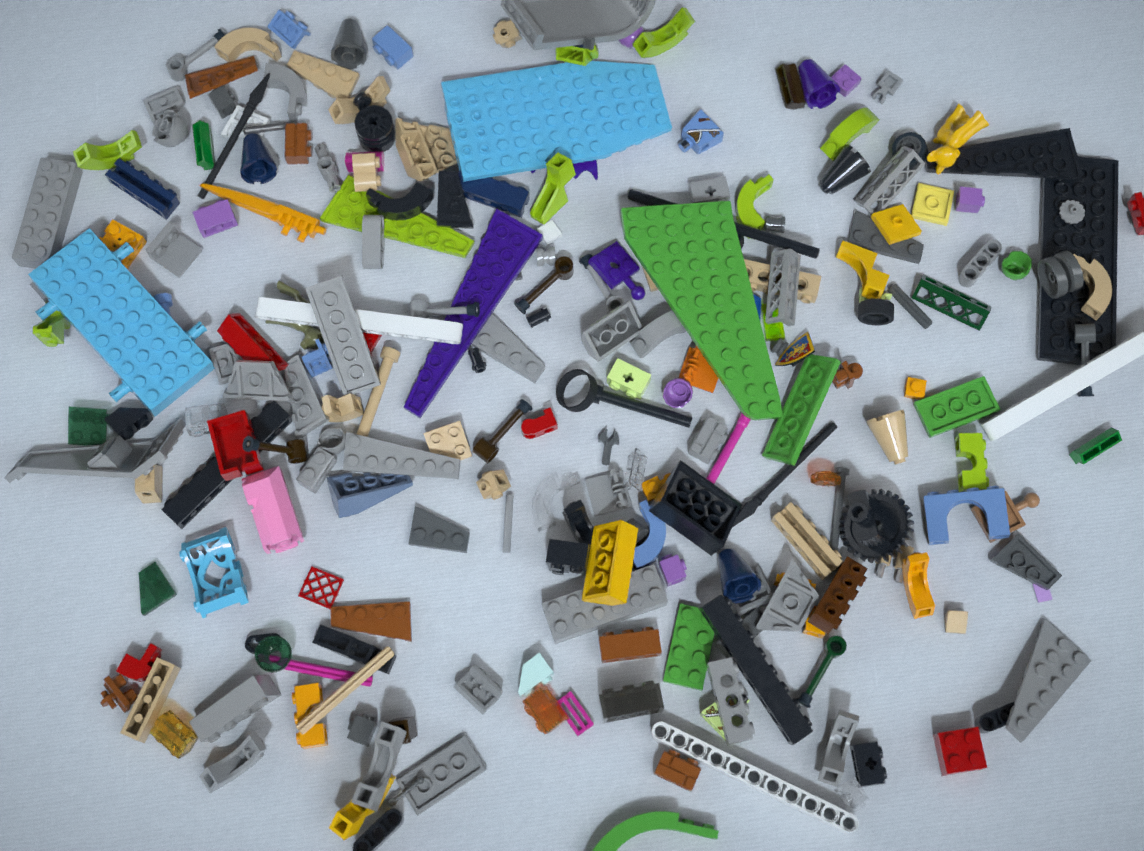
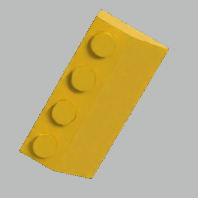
M623 520L594 526L582 601L611 606L627 603L638 534L637 527Z

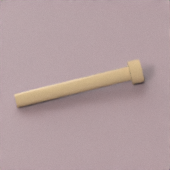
M390 347L382 348L380 357L383 360L378 371L381 385L372 388L357 435L365 437L369 435L393 363L398 362L401 354L396 349Z

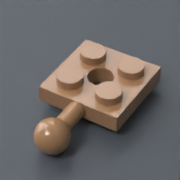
M1005 491L1010 533L1026 525L1018 511L1026 507H1037L1040 503V498L1036 493H1028L1025 495L1024 500L1014 504L1007 491ZM974 506L971 508V511L989 540L986 517L979 507ZM998 539L989 540V542L992 543Z

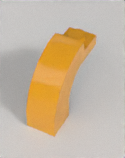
M927 552L913 553L906 559H903L902 562L905 592L914 619L931 616L935 609V603L927 580V568L930 560Z

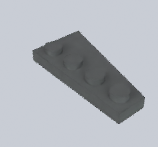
M858 211L855 212L848 239L849 243L880 255L916 264L920 263L924 244L909 238L889 245L870 217Z

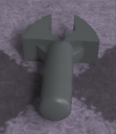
M608 429L600 435L598 442H602L605 445L602 464L606 466L610 463L612 446L619 445V437L615 430L610 442H608L606 437Z

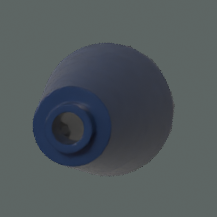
M254 133L248 134L243 139L240 167L241 178L249 184H254V182L265 184L276 177V163L261 136Z
M724 549L718 555L722 594L724 597L726 596L729 600H732V603L746 602L754 597L753 594L756 591H760V578L736 550Z

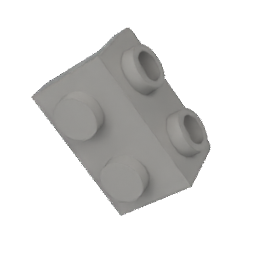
M475 664L454 686L482 715L499 700L503 693L499 684L492 681L484 670L478 668Z

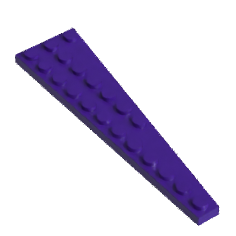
M496 209L484 238H482L477 254L474 255L470 269L467 270L464 281L461 283L451 307H463L478 302L480 307L479 317L468 316L467 314L446 315L444 321L463 324L461 344L434 342L433 348L426 358L425 365L420 371L417 381L404 405L405 410L421 419L542 241L543 235Z

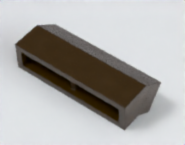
M782 63L775 70L785 108L792 110L804 108L806 101L796 63Z

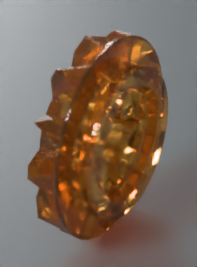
M818 471L810 475V482L816 486L829 487L841 484L842 477L835 472Z

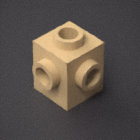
M512 20L501 21L497 24V27L493 28L495 32L493 38L496 44H500L503 48L513 47L516 45L515 42L522 39L518 28Z
M504 469L487 471L476 482L483 499H499L503 496V492L511 487Z

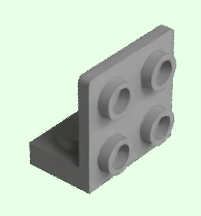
M170 222L167 223L145 249L152 260L178 278L184 274L202 252L199 246L181 235L175 225Z

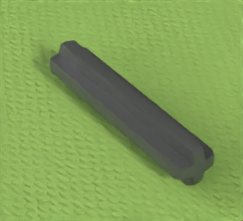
M897 284L889 288L888 292L924 329L932 325V320Z

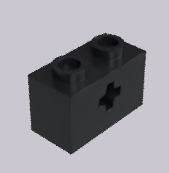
M877 742L852 745L850 751L857 788L884 784L885 779H887V771L885 767H882L881 758H883L881 746H878ZM868 759L870 763L874 764V766L871 767V770L869 766L865 765V763L868 762Z

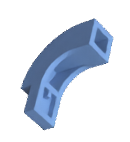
M647 500L639 503V510L648 525L649 536L643 544L635 547L633 560L635 570L651 565L658 558L666 538V524L649 512L652 504H648Z

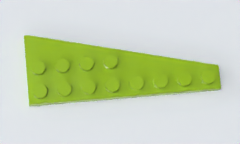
M348 175L341 185V189L337 191L321 215L320 220L324 223L362 232L363 215H379L377 208L369 205L366 197L367 191L355 192L354 177ZM378 190L376 191L387 198L394 199ZM422 213L411 219L400 221L384 218V238L462 258L467 257L475 244L474 240L451 228L437 227L436 220Z

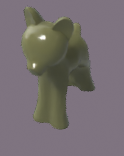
M280 280L277 282V289L280 290V293L294 298L296 302L310 303V300L303 297L301 291L288 286ZM265 320L266 324L287 326L303 332L305 336L300 346L304 350L309 348L319 349L315 341L316 339H319L321 344L325 343L318 328L309 325Z

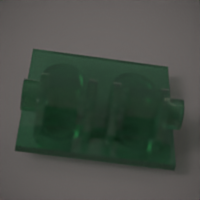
M69 406L68 444L88 446L106 442L107 423L104 418L110 415L107 413V409Z

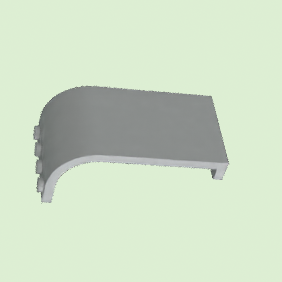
M502 0L501 7L532 49L540 50L583 45L585 37L588 39L594 38L595 43L623 39L637 31L645 23L652 12L656 0Z

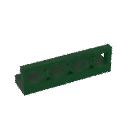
M924 274L911 297L978 331L981 330L992 308ZM923 287L929 290L931 297L922 298L917 294L920 288ZM935 298H946L948 305L942 307L937 305ZM960 305L964 308L965 313L957 315L952 307ZM977 313L983 317L978 325L971 321L969 315Z

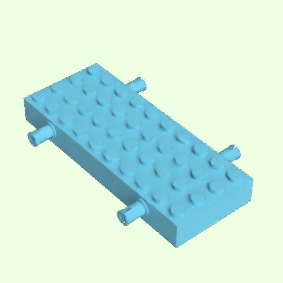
M89 228L28 274L33 283L49 301L35 312L44 321L56 310L59 311L122 380L119 386L109 392L114 401L117 403L127 393L133 392L155 417L215 369L212 361L194 341L206 332L207 329L199 321L187 332L183 331L122 264L121 261L134 252L129 243L125 242L116 251H110Z

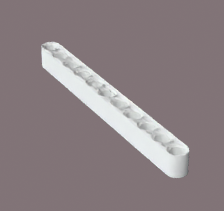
M265 297L258 298L256 318L319 327L311 303ZM355 309L364 333L461 344L463 324Z
M1144 330L1087 362V365H1081L983 422L981 426L989 440L994 441L1143 355Z
M657 722L652 727L651 736L660 744L842 833H852L858 828L859 822L855 815L665 722ZM657 727H663L666 730L664 737H658L655 734ZM674 737H683L684 745L676 746L673 742ZM700 745L703 753L695 755L692 752V746ZM712 754H718L721 757L720 764L712 763ZM731 763L739 765V773L734 774L730 771L729 766ZM750 772H755L758 775L757 783L749 781L748 774ZM769 781H774L777 784L776 792L768 790L767 783ZM788 790L795 792L796 799L794 801H789L786 798ZM807 799L812 800L815 804L812 811L805 807ZM828 808L833 811L834 816L832 820L825 818V809ZM845 818L851 819L853 823L851 829L844 827L843 820Z

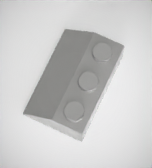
M628 300L584 329L581 333V341L587 353L599 362L640 334L639 331L643 327L631 302Z

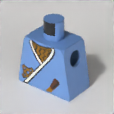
M701 109L682 129L681 137L683 141L678 146L684 153L692 148L696 154H701L721 143L724 132Z

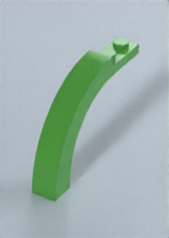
M649 812L629 818L615 826L599 841L593 851H617L629 839L652 830H672L714 840L718 839L719 831L714 830L715 826L703 823L702 827L694 825V821L682 819V822H678L680 813Z

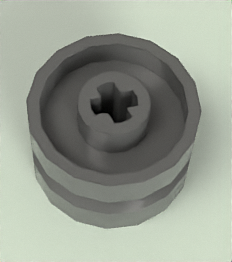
M1067 250L1061 251L1053 257H1047L1038 262L1037 272L1040 283L1050 297L1059 298L1066 295L1067 292L1076 291L1083 286V272L1079 262L1071 252Z

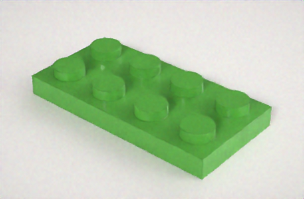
M985 376L921 399L913 404L929 438L998 413L1001 410Z
M685 604L679 605L663 682L702 691L714 631L698 607Z

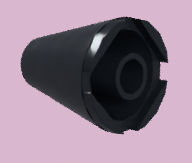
M847 144L843 147L820 180L821 185L819 187L825 194L829 193L832 195L871 172L868 169L870 166L858 151L856 153L851 151L852 146Z

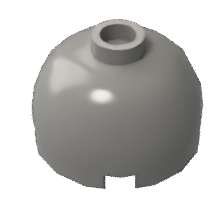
M168 109L163 112L165 114L163 118L158 117L152 136L155 137L153 140L160 145L175 147L186 140L188 135L187 123L179 113Z

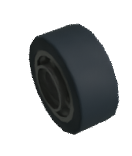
M915 132L901 134L892 144L891 151L893 157L903 146L913 149L924 162L927 159V144L924 138ZM914 158L909 163V169H913L918 163Z

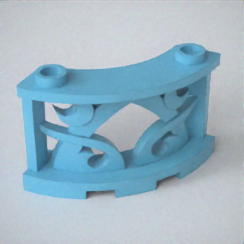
M227 527L187 543H181L179 555L182 562H186L195 593L194 608L197 613L200 612L202 618H206L208 613L239 602L241 605L249 603L247 587L242 578L244 575L240 561L235 562L236 554L234 551L236 549ZM220 539L211 548L206 545V543ZM203 545L207 551L206 555L196 550L199 553V557L194 559L190 549ZM217 555L220 558L222 555H225L226 559L224 562H219L215 556ZM211 561L221 568H230L231 570L221 579L220 587L213 586L204 580ZM195 566H200L198 573ZM227 580H233L232 584H226ZM211 597L210 601L205 603L206 599Z

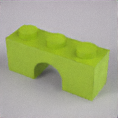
M959 433L955 438L956 457H965L972 463V470H962L958 475L959 492H967L969 488L987 490V487H989V477L986 476L985 469H987L988 461L987 458H984L986 440L983 439L982 433Z

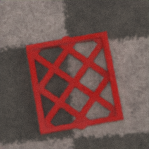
M311 566L298 596L331 610L339 595L344 579ZM314 572L316 579L309 581L311 573ZM317 572L322 573V574H324V575L321 576V577H318ZM329 577L336 579V581L331 582ZM327 578L328 584L322 586L320 580ZM317 581L319 588L313 590L311 583ZM339 582L337 590L334 591L332 585ZM308 585L310 591L303 593L305 586ZM330 586L332 592L325 595L323 589ZM321 590L323 596L316 599L314 592ZM312 594L313 599L306 596ZM333 595L332 602L329 604L327 597ZM324 599L326 604L318 601Z

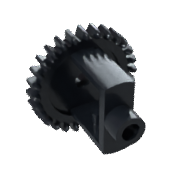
M872 489L871 494L866 490H858L846 496L849 506L845 505V507L848 509V512H842L846 519L839 521L845 526L839 527V530L845 532L840 535V538L846 540L843 542V545L848 547L847 550L853 553V556L856 558L860 557V560L864 562L867 559L872 564L874 559L880 564L882 557L886 562H889V555L895 559V551L902 554L903 551L900 547H908L905 540H912L907 534L914 532L909 527L914 524V521L909 519L913 514L907 512L910 507L904 505L905 501L902 498L899 499L896 493L892 496V492L889 490L885 494L883 489H879L878 493L875 489ZM882 524L881 529L878 531L877 526Z

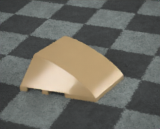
M396 118V148L409 177L421 182L439 173V171L457 164L449 128L435 125L423 126L415 121L408 123L403 122L400 118Z

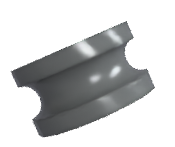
M780 338L771 352L777 353V356L780 357L789 343H784L783 339Z

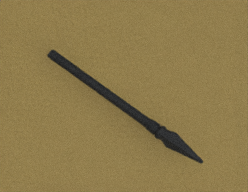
M270 73L250 93L249 102L246 103L247 106H245L240 120L204 184H213L243 127L257 108V105L262 102ZM201 188L197 196L204 199L208 191Z
M832 422L800 453L795 466L788 465L763 490L756 494V496H753L752 500L746 502L738 513L733 527L754 514L757 507L762 505V502L767 499L768 495L837 429V425Z

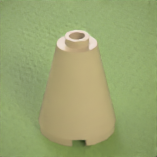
M904 409L867 420V425L889 462L894 461L895 465L906 462L905 458L909 456Z

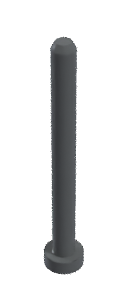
M842 467L836 468L838 481L830 544L831 549L837 551L845 480L850 471Z

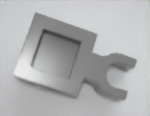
M888 70L877 85L880 90H877L872 98L875 100L878 95H881L883 98L880 100V104H883L886 100V95L893 96L903 83V79Z

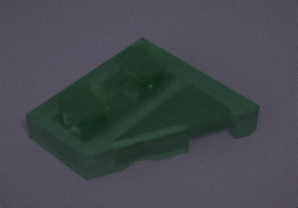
M156 562L138 573L140 605L143 616L151 613L177 595Z

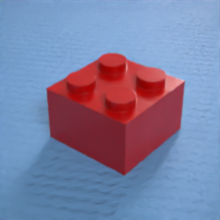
M978 727L940 732L933 735L942 776L987 768Z

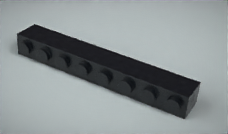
M275 401L266 404L262 412L257 417L255 416L251 419L255 439L265 443H271L293 422L291 416ZM216 457L209 459L206 463L207 466L201 471H197L193 475L192 480L188 484L183 485L174 498L168 499L161 509L181 529L233 480L225 481L221 476Z
M722 594L718 595L700 607V612L730 657H732V660L737 663L738 669L789 745H795L813 732L810 719L806 715H802L799 710L801 707L795 698L791 699L787 693L789 688L783 681H779L776 676L778 672L775 667L767 663L765 660L766 654L761 647L757 648L753 642L755 638L749 630L746 631L742 626L744 622L738 613L734 614L730 608L732 606L730 600L726 596L723 597Z

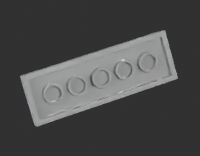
M343 275L305 288L343 395L355 394L381 385Z

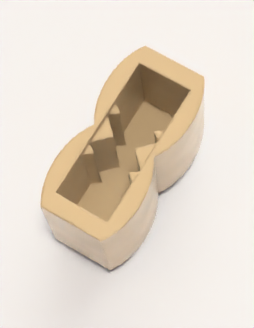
M376 153L352 154L355 192L368 191L369 188L377 191L378 186H381V175H377V168H380V158L376 157Z

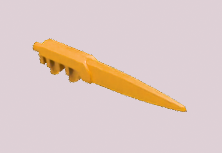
M204 183L199 185L225 200L228 199L229 202L277 222L279 226H283L280 233L284 236L288 235L291 228L297 233L300 232L297 238L299 242L304 243L308 235L314 239L317 233L322 235L326 233L327 229L320 226V220L281 204L220 186Z

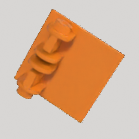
M689 347L678 378H684L690 382L691 386L713 393L718 381L717 375L698 347Z

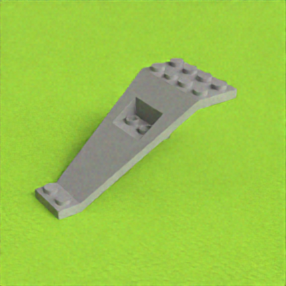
M182 419L178 420L154 440L126 442L119 435L116 438L112 436L106 442L99 445L32 450L21 458L4 478L11 483L15 479L19 481L27 473L137 479L142 474L145 476L154 469L153 466L156 463L160 465L168 458L167 455L173 450V446L179 441L178 438L184 433L182 430L186 423Z

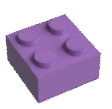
M846 64L831 77L839 85L840 94L844 97L852 92L862 79Z

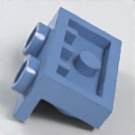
M278 10L267 27L291 48L295 49L304 35H311L307 30L308 26L301 21L297 22L295 20L296 16L290 11Z
M319 339L315 340L319 349L309 351L305 356H302V360L312 378L333 369L325 343L321 344Z

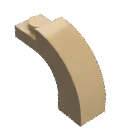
M257 28L234 30L222 37L214 46L218 56L227 62L235 61L242 53L250 50L261 51L275 61L282 57L279 46L271 41L269 33Z
M378 76L364 93L371 98L370 105L383 107L387 103L385 97L391 90L384 77ZM355 97L337 98L328 110L335 124L354 123L355 117L360 111L353 104Z
M1073 254L1080 264L1083 279L1089 288L1088 300L1081 308V311L1097 321L1111 300L1112 284L1110 277L1104 267L1095 259L1089 264L1084 258Z

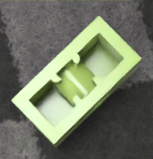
M618 358L607 376V384H609L610 388L616 391L621 390L628 397L640 400L651 381V374Z

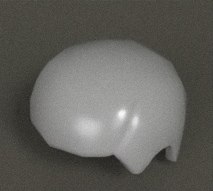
M328 428L319 435L317 442L321 449L331 455H336L345 449L346 434L341 428Z

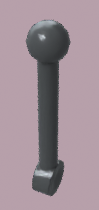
M422 776L417 777L416 781L398 796L390 798L388 805L391 807L395 806L400 798L418 784H423L424 778Z

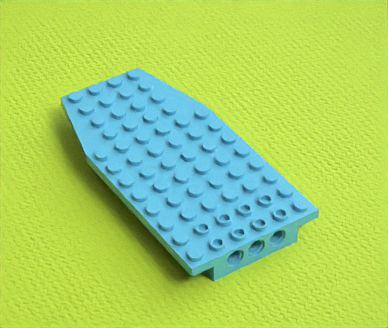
M590 61L586 66L567 62L441 82L445 101V113L459 171L461 170L463 182L547 168L546 163L557 153L570 158L572 164L604 159L612 156L613 153L618 151L620 153L630 146L639 145L642 141L649 138L653 139L672 130L655 65Z

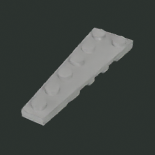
M346 432L343 471L459 479L460 459Z

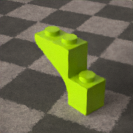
M560 153L555 154L546 163V183L530 211L531 218L543 225L568 202L564 186L576 175L572 160Z
M56 310L44 321L33 326V334L44 345L56 347L58 344H64V329H70V323Z

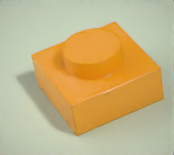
M908 377L906 379L904 397L917 400L924 399L927 380Z

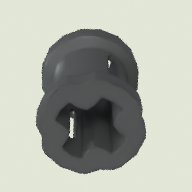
M766 216V232L780 231L784 233V216L782 218Z

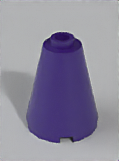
M804 60L798 69L806 104L811 109H814L813 107L823 109L837 99L836 95L838 92L840 94V87L814 60Z

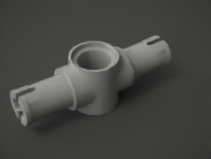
M320 144L321 149H319L318 145L315 147V152L318 156L317 166L324 180L327 181L329 191L334 193V187H336L337 191L341 189L337 179L338 170L331 156L328 155L326 146Z

